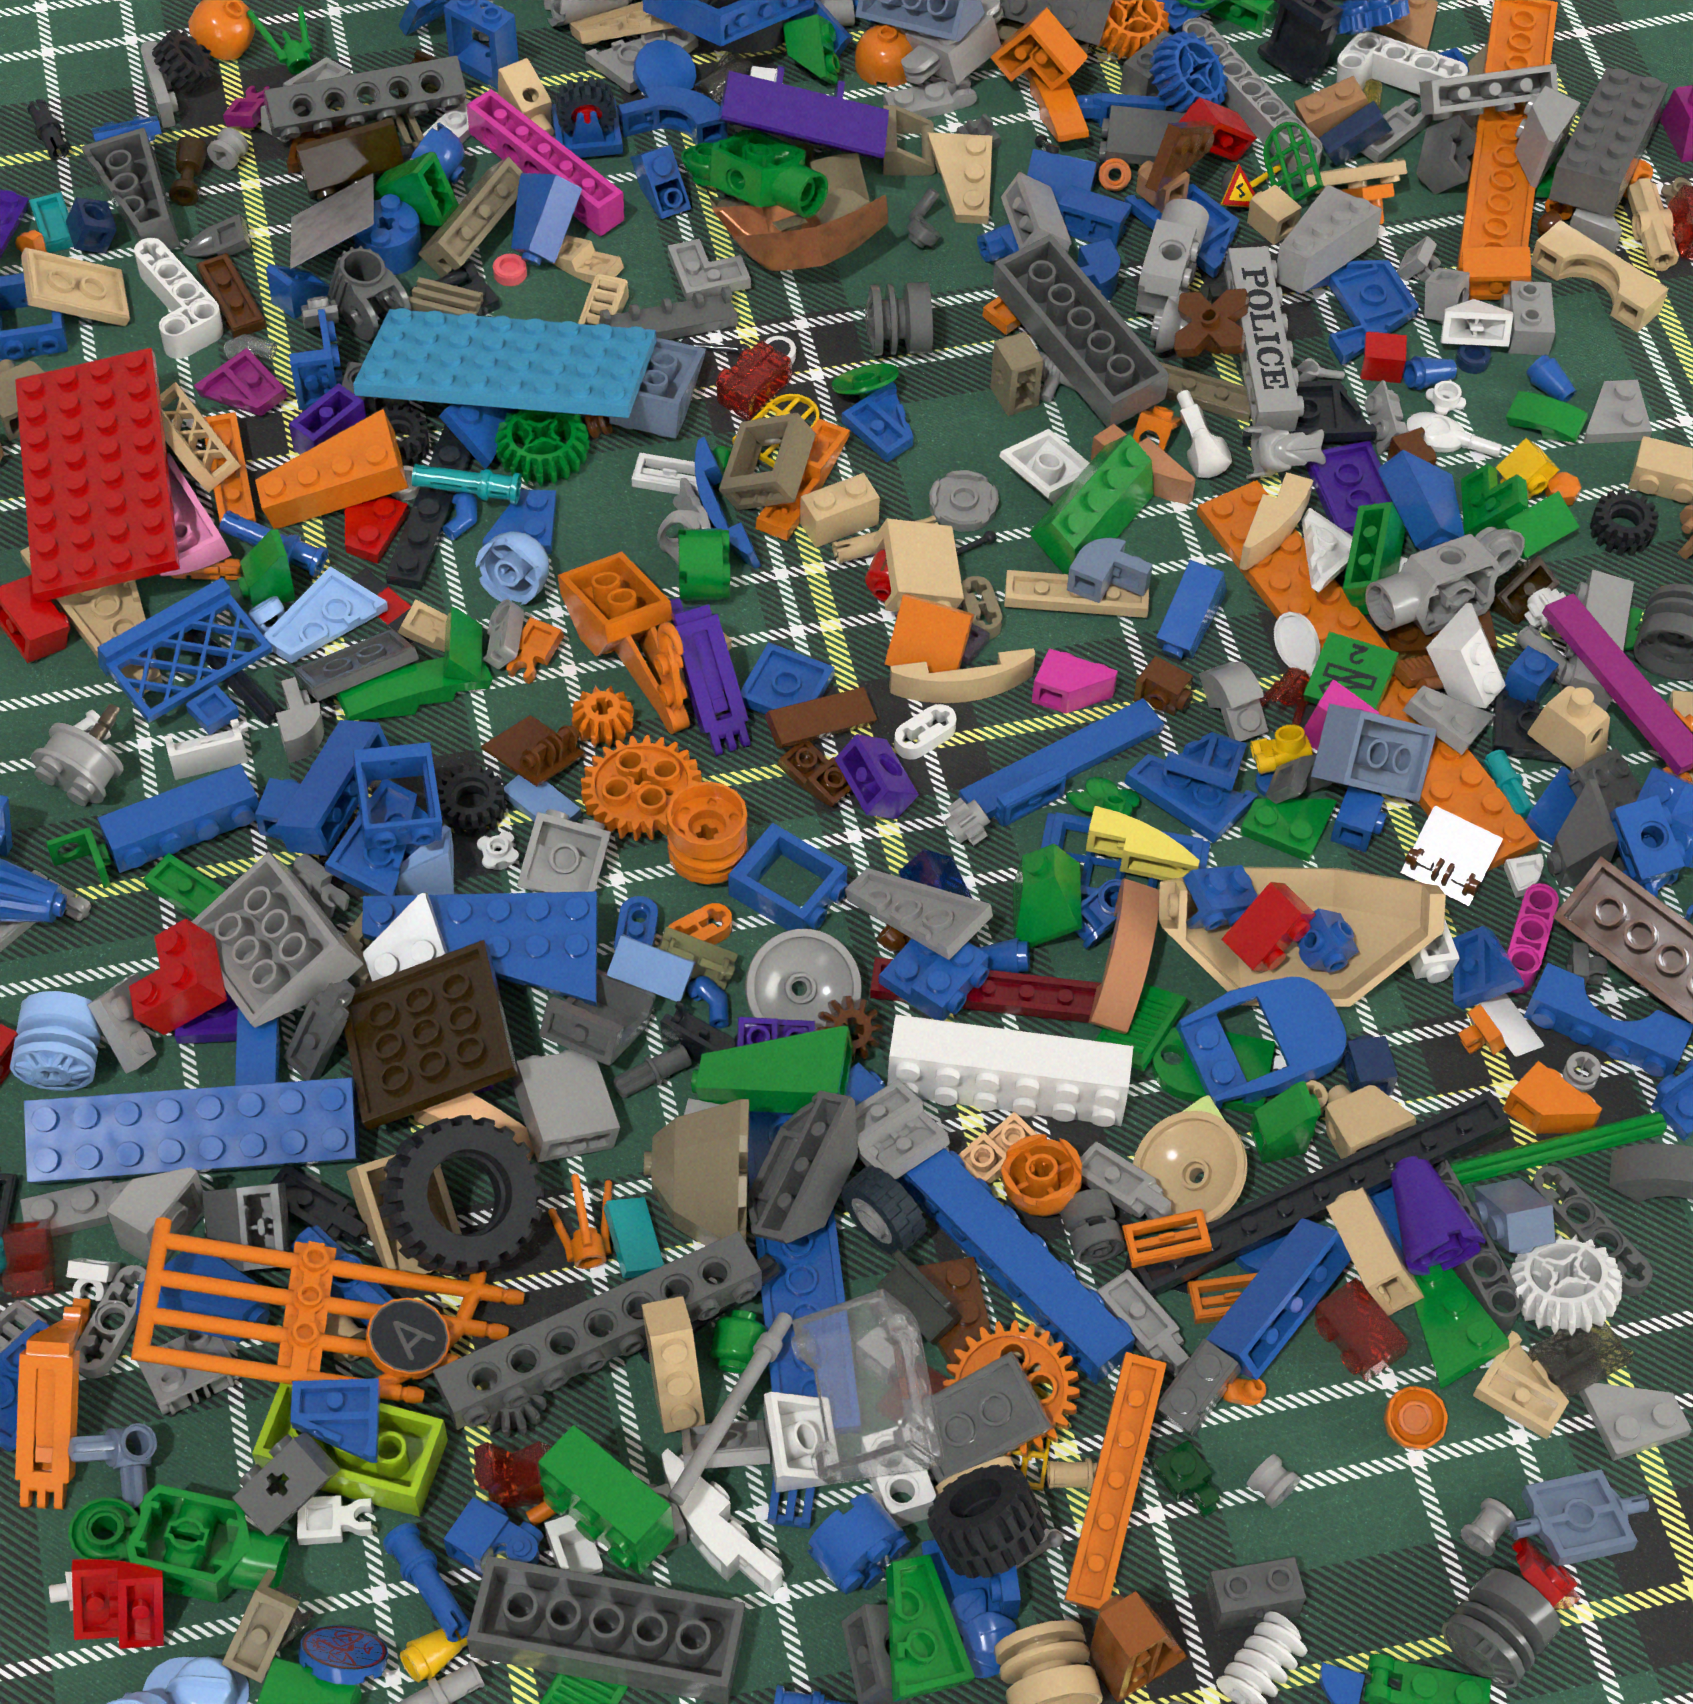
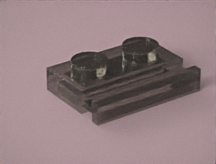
M1604 1321L1603 1327L1592 1323L1589 1333L1581 1328H1576L1571 1336L1567 1329H1562L1555 1335L1553 1334L1531 1346L1528 1356L1532 1362L1539 1361L1546 1370L1549 1380L1554 1385H1557L1568 1399L1631 1363L1633 1352L1630 1348L1627 1350L1621 1344L1620 1337Z

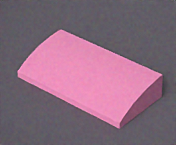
M170 453L167 454L180 569L161 573L160 576H171L195 571L231 556L224 539Z

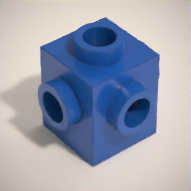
M1318 908L1314 911L1316 916L1309 922L1311 925L1310 930L1302 939L1297 941L1299 956L1308 968L1329 973L1336 972L1344 968L1348 963L1347 960L1357 954L1359 950L1353 940V930L1344 921L1341 913Z

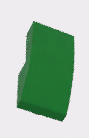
M1518 391L1506 415L1509 426L1541 430L1543 439L1576 443L1588 418L1587 412L1573 405L1551 397L1525 391Z

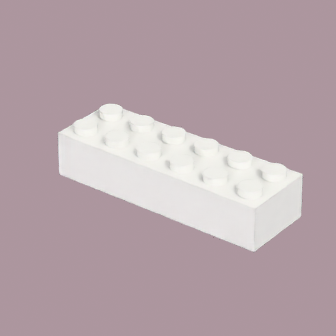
M895 1015L889 1054L887 1086L899 1079L920 1099L935 1101L944 1106L960 1104L974 1106L982 1111L997 1109L1012 1111L1020 1116H1049L1063 1122L1079 1120L1092 1122L1101 1127L1122 1126L1130 1083L1133 1046Z

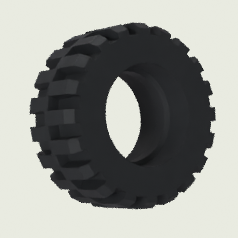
M459 1115L451 1119L444 1118L414 1132L410 1138L403 1140L395 1149L396 1155L388 1159L384 1171L387 1173L386 1180L380 1182L379 1195H384V1205L379 1206L381 1219L387 1217L391 1227L385 1230L391 1241L398 1240L402 1246L399 1252L405 1258L416 1259L418 1261L417 1266L426 1271L437 1270L440 1275L445 1276L462 1274L466 1276L500 1266V1263L511 1260L520 1252L519 1247L530 1241L534 1234L531 1227L534 1223L540 1222L543 1210L537 1207V1201L544 1198V1185L536 1184L535 1175L541 1174L538 1162L530 1164L526 1155L531 1150L524 1141L517 1144L512 1139L515 1135L514 1131L506 1126L501 1128L495 1127V1120L482 1117L476 1120L471 1115ZM451 1158H465L476 1163L487 1174L493 1186L495 1202L492 1216L486 1226L472 1234H455L444 1228L434 1217L428 1203L427 1187L432 1171L440 1163Z

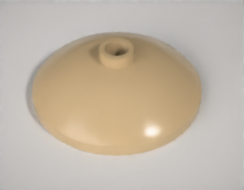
M1203 1111L1180 1112L1160 1121L1143 1138L1133 1160V1165L1156 1179L1157 1185L1163 1189L1162 1192L1164 1194L1162 1196L1171 1201L1172 1213L1179 1214L1202 1209L1206 1223L1221 1218L1231 1209L1242 1192L1247 1175V1155L1240 1136L1223 1119ZM1204 1172L1202 1181L1195 1183L1196 1176ZM1194 1223L1190 1225L1176 1227L1174 1229L1188 1230L1196 1228L1198 1226L1197 1223Z

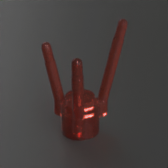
M1288 668L1281 679L1276 680L1264 694V697L1259 698L1261 707L1271 698L1273 702L1280 701L1289 706L1296 703L1297 708L1291 725L1299 726L1305 707L1309 703L1304 701L1303 694L1310 677L1299 668Z

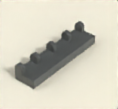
M728 286L721 288L720 295L703 298L701 292L693 293L692 300L671 303L670 298L661 299V306L639 309L638 304L629 305V312L610 315L608 309L601 310L599 324L625 328L638 326L644 329L656 330L657 338L668 340L736 327L738 315L731 303L732 291Z

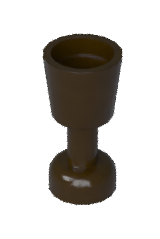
M185 136L181 137L176 143L175 166L181 176L180 179L175 180L171 184L169 197L174 203L181 206H192L199 199V187L193 180L194 177L201 174L208 154V145L200 138Z

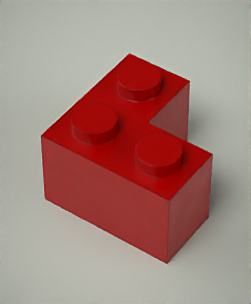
M186 918L154 936L160 969L129 986L134 1019L162 1035L170 1033L227 1000L215 936Z

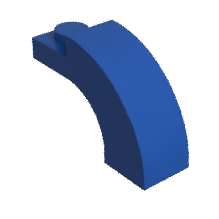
M673 86L651 87L645 89V99L618 105L619 125L623 138L656 129H673L688 135L695 145L705 142L714 143L727 139V123L717 121L720 106L709 97L694 90Z

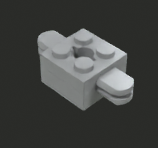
M981 0L985 14L959 42L912 30L905 33L906 39L913 49L901 59L906 80L914 84L923 83L931 75L936 74L958 84L988 60L1001 46L995 25L1004 18L1000 0Z

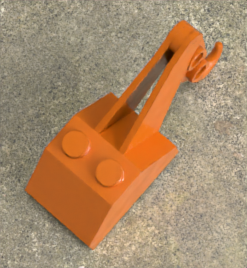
M623 552L559 574L560 594L580 640L595 656L608 654L613 651L616 652L657 711L670 734L689 728V717L683 705V700L687 698V691L680 679L679 670L683 668L681 655H683L684 651L681 637L675 626L670 623L672 621L671 601ZM635 642H639L651 670L649 669Z

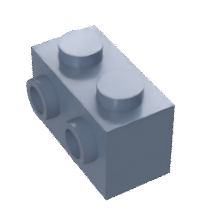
M1521 1178L1474 1187L1476 1202L1472 1203L1473 1208L1487 1233L1508 1252L1524 1254L1531 1252L1534 1247L1556 1243L1553 1205Z

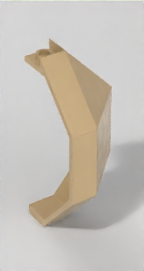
M1243 867L1250 876L1252 886L1257 895L1270 882L1285 883L1313 911L1320 908L1341 913L1344 921L1353 930V940L1359 950L1357 954L1347 960L1348 963L1344 968L1329 973L1308 968L1299 956L1297 942L1293 941L1284 951L1286 957L1278 967L1268 971H1253L1221 940L1231 928L1230 925H1221L1209 931H1206L1205 928H1188L1186 921L1199 910L1183 877L1160 882L1158 920L1162 928L1227 992L1285 977H1302L1321 987L1330 997L1335 1007H1351L1444 932L1446 894L1438 885L1340 868ZM1257 999L1241 1004L1259 1006Z

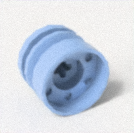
M61 991L39 992L29 995L21 1003L16 1031L18 1036L15 1037L10 1070L14 1076L26 1084L53 1091H73L90 1084L95 1074L98 1049L96 1047L100 1043L102 1032L87 1005L92 1001L77 994Z

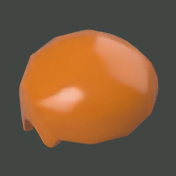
M1418 1386L1405 1387L1391 1396L1386 1403L1383 1417L1387 1434L1398 1446L1409 1450H1424L1436 1444L1444 1436L1448 1420L1443 1400L1432 1390Z

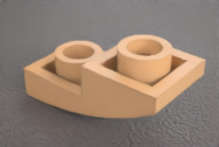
M1013 1112L989 1135L983 1132L959 1156L963 1160L966 1170L975 1179L981 1178L987 1184H990L1001 1177V1166L1006 1159V1152L1009 1147L1020 1139L1037 1133L1017 1113Z

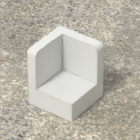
M566 1515L545 1523L547 1540L558 1569L591 1575L603 1570V1564L595 1542H590L575 1527L577 1522L571 1516Z

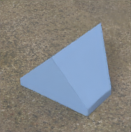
M444 825L442 827L441 841L421 845L403 861L395 892L397 895H419L422 893H428V895L454 894V848L451 828Z

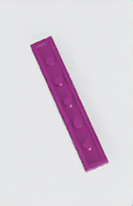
M1573 593L1547 604L1542 611L1544 617L1674 773L1679 775L1692 769L1693 734Z

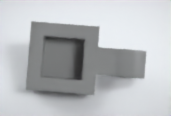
M308 854L295 858L292 872L327 917H333L336 905L343 911L347 910L350 897L346 892L331 884L333 875L326 872L325 868Z

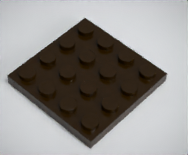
M484 940L356 987L351 1003L345 1008L349 1012V1016L346 1019L347 1022L344 1030L362 1123L368 1130L518 1075L490 949Z

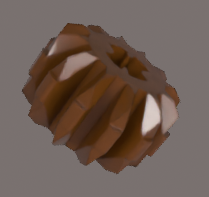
M843 996L841 1005L836 1000L828 1002L831 1014L824 1011L818 1013V1018L826 1022V1025L816 1027L815 1031L847 1024L855 1025V1034H850L853 1044L851 1063H853L856 1053L861 1058L869 1057V1051L865 1044L878 1047L879 1041L872 1037L871 1034L872 1032L882 1031V1025L871 1024V1020L876 1018L878 1012L876 1009H872L864 1013L867 1006L865 999H859L854 1005L851 996Z

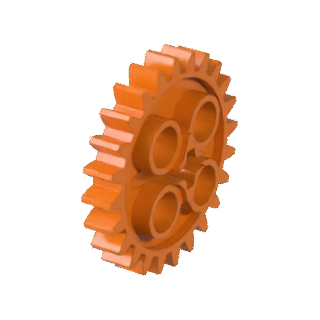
M649 735L644 737L642 743H637L635 737L630 736L629 745H624L621 741L616 740V749L614 751L604 746L602 748L604 758L592 756L593 766H585V778H581V794L583 804L586 807V814L588 816L593 815L594 821L604 823L606 831L612 832L617 828L620 839H623L628 832H633L635 841H638L641 833H647L649 839L653 840L657 830H660L667 836V809L670 800L680 789L693 783L702 782L701 771L698 770L696 759L690 760L687 749L679 752L677 742L666 747L664 737L659 738L654 744L651 743Z
M1017 1320L1013 1321L1010 1331L1006 1332L1000 1321L996 1322L995 1334L992 1335L984 1327H980V1341L976 1342L969 1336L965 1338L969 1349L968 1352L959 1349L954 1350L955 1357L960 1364H947V1372L954 1376L955 1379L943 1381L944 1389L1011 1351L1018 1352L1024 1356L1025 1360L1021 1366L1026 1375L1032 1366L1039 1364L1041 1368L1027 1377L1032 1387L1042 1382L1052 1387L1051 1395L1046 1399H1041L1040 1402L1054 1428L1020 1446L1019 1450L1024 1458L1027 1457L1028 1445L1034 1444L1037 1450L1043 1452L1042 1439L1047 1437L1057 1443L1056 1426L1065 1430L1070 1428L1069 1422L1063 1415H1074L1077 1413V1407L1068 1400L1079 1398L1080 1390L1068 1385L1079 1380L1078 1372L1065 1371L1073 1364L1072 1356L1059 1358L1064 1349L1063 1343L1060 1341L1049 1346L1051 1335L1048 1330L1039 1338L1035 1337V1325L1032 1323L1027 1327L1025 1333L1020 1332ZM1012 1451L1009 1452V1453H1007L1005 1456H1009V1457H1010L1011 1454H1012Z

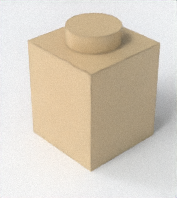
M1273 185L1253 196L1249 203L1247 223L1270 243L1275 245L1285 239L1299 222L1302 207L1278 186Z

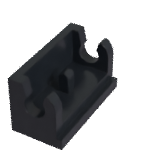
M681 1001L676 1002L674 1016L666 1013L660 1021L661 1042L670 1048L681 1043L690 1059L699 1064L701 1055L704 1053L737 1047V1034L735 1039L692 1016L687 1013V1005Z

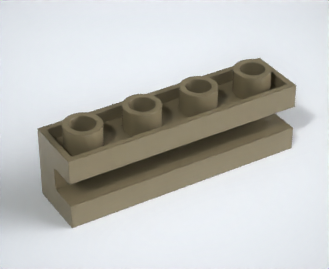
M509 156L485 172L447 221L418 253L440 277L446 276L452 269L456 270L465 263L517 199L519 179L521 173L524 172Z

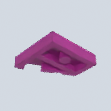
M248 348L242 350L194 385L201 397L259 416L264 415L289 397L286 388Z

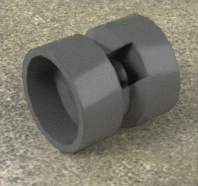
M1090 1189L1078 1192L1060 1212L1065 1230L1071 1234L1069 1241L1076 1262L1084 1265L1105 1262L1119 1255L1126 1247L1119 1223L1113 1220L1115 1218V1211L1109 1194L1105 1190Z

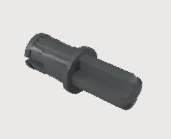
M679 1043L651 1059L648 1056L643 1058L644 1063L616 1076L613 1083L618 1094L622 1098H626L653 1083L659 1086L662 1084V1079L691 1066L692 1063L686 1049Z

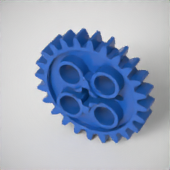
M1408 0L1343 1V5H1338V7L1343 9V14L1336 35L1343 33L1345 35H1352L1371 31L1372 27L1390 24L1396 19H1401L1410 13Z

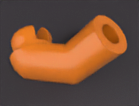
M1236 1378L1232 1384L1226 1385L1227 1391L1223 1395V1399L1229 1403L1254 1406L1262 1401L1266 1394V1386L1259 1378L1257 1381L1254 1379Z

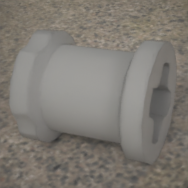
M1486 1498L1480 1505L1481 1512L1471 1525H1464L1461 1529V1537L1473 1550L1481 1555L1491 1556L1496 1550L1495 1543L1505 1530H1510V1522L1516 1521V1518L1504 1504L1495 1499Z

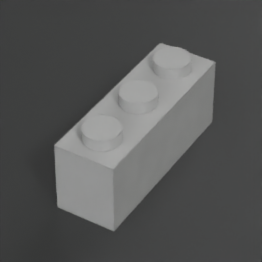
M1019 172L1001 196L1019 250L1052 234L1068 253L1072 242L1052 188Z

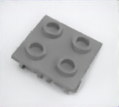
M189 1331L187 1334L159 1346L232 1358L222 1338ZM137 1361L162 1415L168 1412L174 1415L176 1412L191 1406L187 1397L188 1393L191 1394L195 1404L199 1403L195 1390L201 1387L207 1398L211 1397L207 1387L209 1383L214 1394L228 1387L234 1386L233 1381L240 1378L232 1375Z

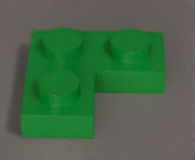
M1487 463L1461 479L1464 534L1466 535L1472 534L1476 537L1483 529L1496 527L1528 508L1527 482L1518 474L1498 485L1497 469Z

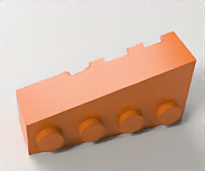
M384 409L255 480L261 508L273 529H280L409 488L395 432Z

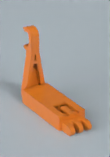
M74 1298L72 1307H64L63 1319L31 1336L27 1340L26 1349L19 1354L15 1480H20V1507L30 1508L33 1500V1491H37V1508L47 1509L50 1492L54 1493V1509L64 1510L67 1483L76 1474V1462H73L68 1455L70 1439L77 1437L80 1351L75 1350L79 1336L84 1332L90 1321V1299Z

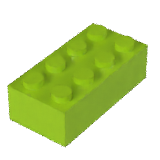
M279 1384L252 1452L255 1464H259L262 1468L273 1459L269 1451L282 1438L289 1434L293 1439L303 1433L292 1428L290 1422L292 1385ZM380 1403L378 1463H370L312 1437L341 1469L320 1490L355 1500L371 1498L374 1505L420 1517L448 1441L444 1420ZM283 1473L281 1480H289L285 1473Z

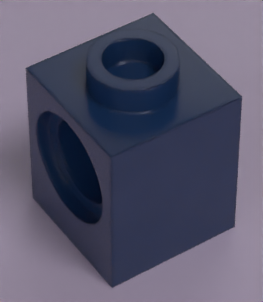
M75 198L66 219V225L74 249L106 254L117 230L108 201Z
M1363 1035L1348 1041L1342 1062L1351 1093L1368 1085H1373L1388 1096H1392L1398 1074L1386 1036L1372 1037Z

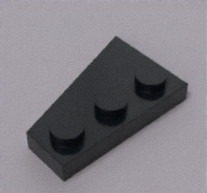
M1502 689L1494 698L1492 752L1504 750L1507 756L1563 762L1527 734L1543 710L1539 708L1540 703L1529 699L1524 703L1509 697V691Z

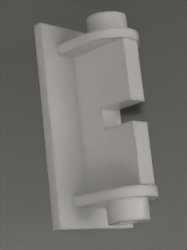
M1384 380L1378 384L1364 401L1370 424L1373 423L1377 429L1375 444L1380 455L1390 446L1392 437L1408 432L1405 422H1401L1403 413L1399 403V396L1393 390L1387 389Z

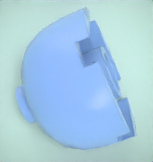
M506 532L495 536L479 550L475 561L476 568L479 566L482 574L479 578L481 585L492 597L500 602L509 599L510 601L522 602L521 605L527 604L543 589L549 576V558L545 549L535 538L526 533Z

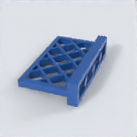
M221 577L98 646V665L106 676H112L145 720L150 723L272 653V645L230 595V587ZM227 609L236 617L235 627L214 624L215 616ZM191 629L207 631L204 645L183 641L184 634ZM212 632L231 635L230 649L209 646ZM237 637L253 639L259 646L251 652L235 650ZM161 646L176 649L173 662L152 659L154 650ZM181 650L202 653L199 667L178 663ZM207 654L227 657L226 666L219 670L204 668ZM130 664L144 666L141 680L126 678L120 670ZM156 668L171 671L168 684L147 681L149 669ZM176 672L197 675L195 684L188 688L174 686ZM150 690L166 693L164 701L150 709L143 700L144 691Z

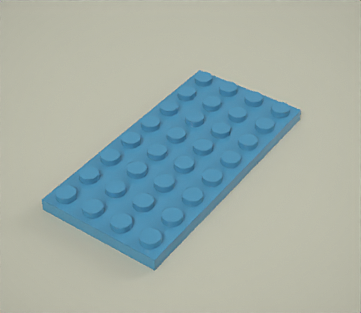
M406 308L389 309L353 383L355 396L629 418L657 342L656 330L644 329L638 326L625 328L612 327L607 324H577L572 321L561 323L548 322L541 319H510L506 316L484 317L471 313L454 315L440 311L421 312L410 311Z

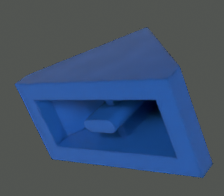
M268 264L266 268L272 303L295 320L302 314L301 306L308 305V299L328 295L329 285L310 271L290 269V267Z

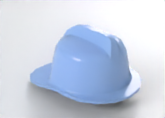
M209 1656L169 1659L158 1665L150 1673L143 1688V1691L159 1695L167 1704H247L249 1699V1683L245 1675L221 1665L223 1659Z

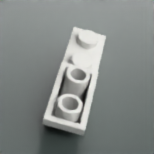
M667 1448L662 1453V1468L665 1483L669 1484L671 1490L684 1470V1461L682 1454L677 1457ZM700 1476L684 1504L678 1506L686 1526V1534L710 1566L727 1582L740 1570L766 1594L772 1597L782 1586L783 1569L781 1568L780 1560L767 1548L760 1550L751 1543L747 1531L736 1521L731 1520L729 1523L727 1522L731 1518L730 1497L728 1493L716 1482L711 1481L709 1484Z

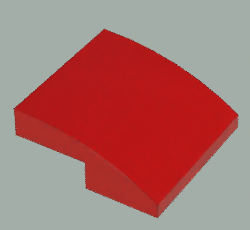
M72 1559L74 1640L119 1637V1649L164 1646L162 1571L124 1561Z

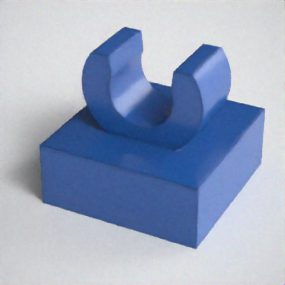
M214 685L186 703L188 713L208 735L214 734L215 731L230 724V720L240 716L238 707L217 685Z

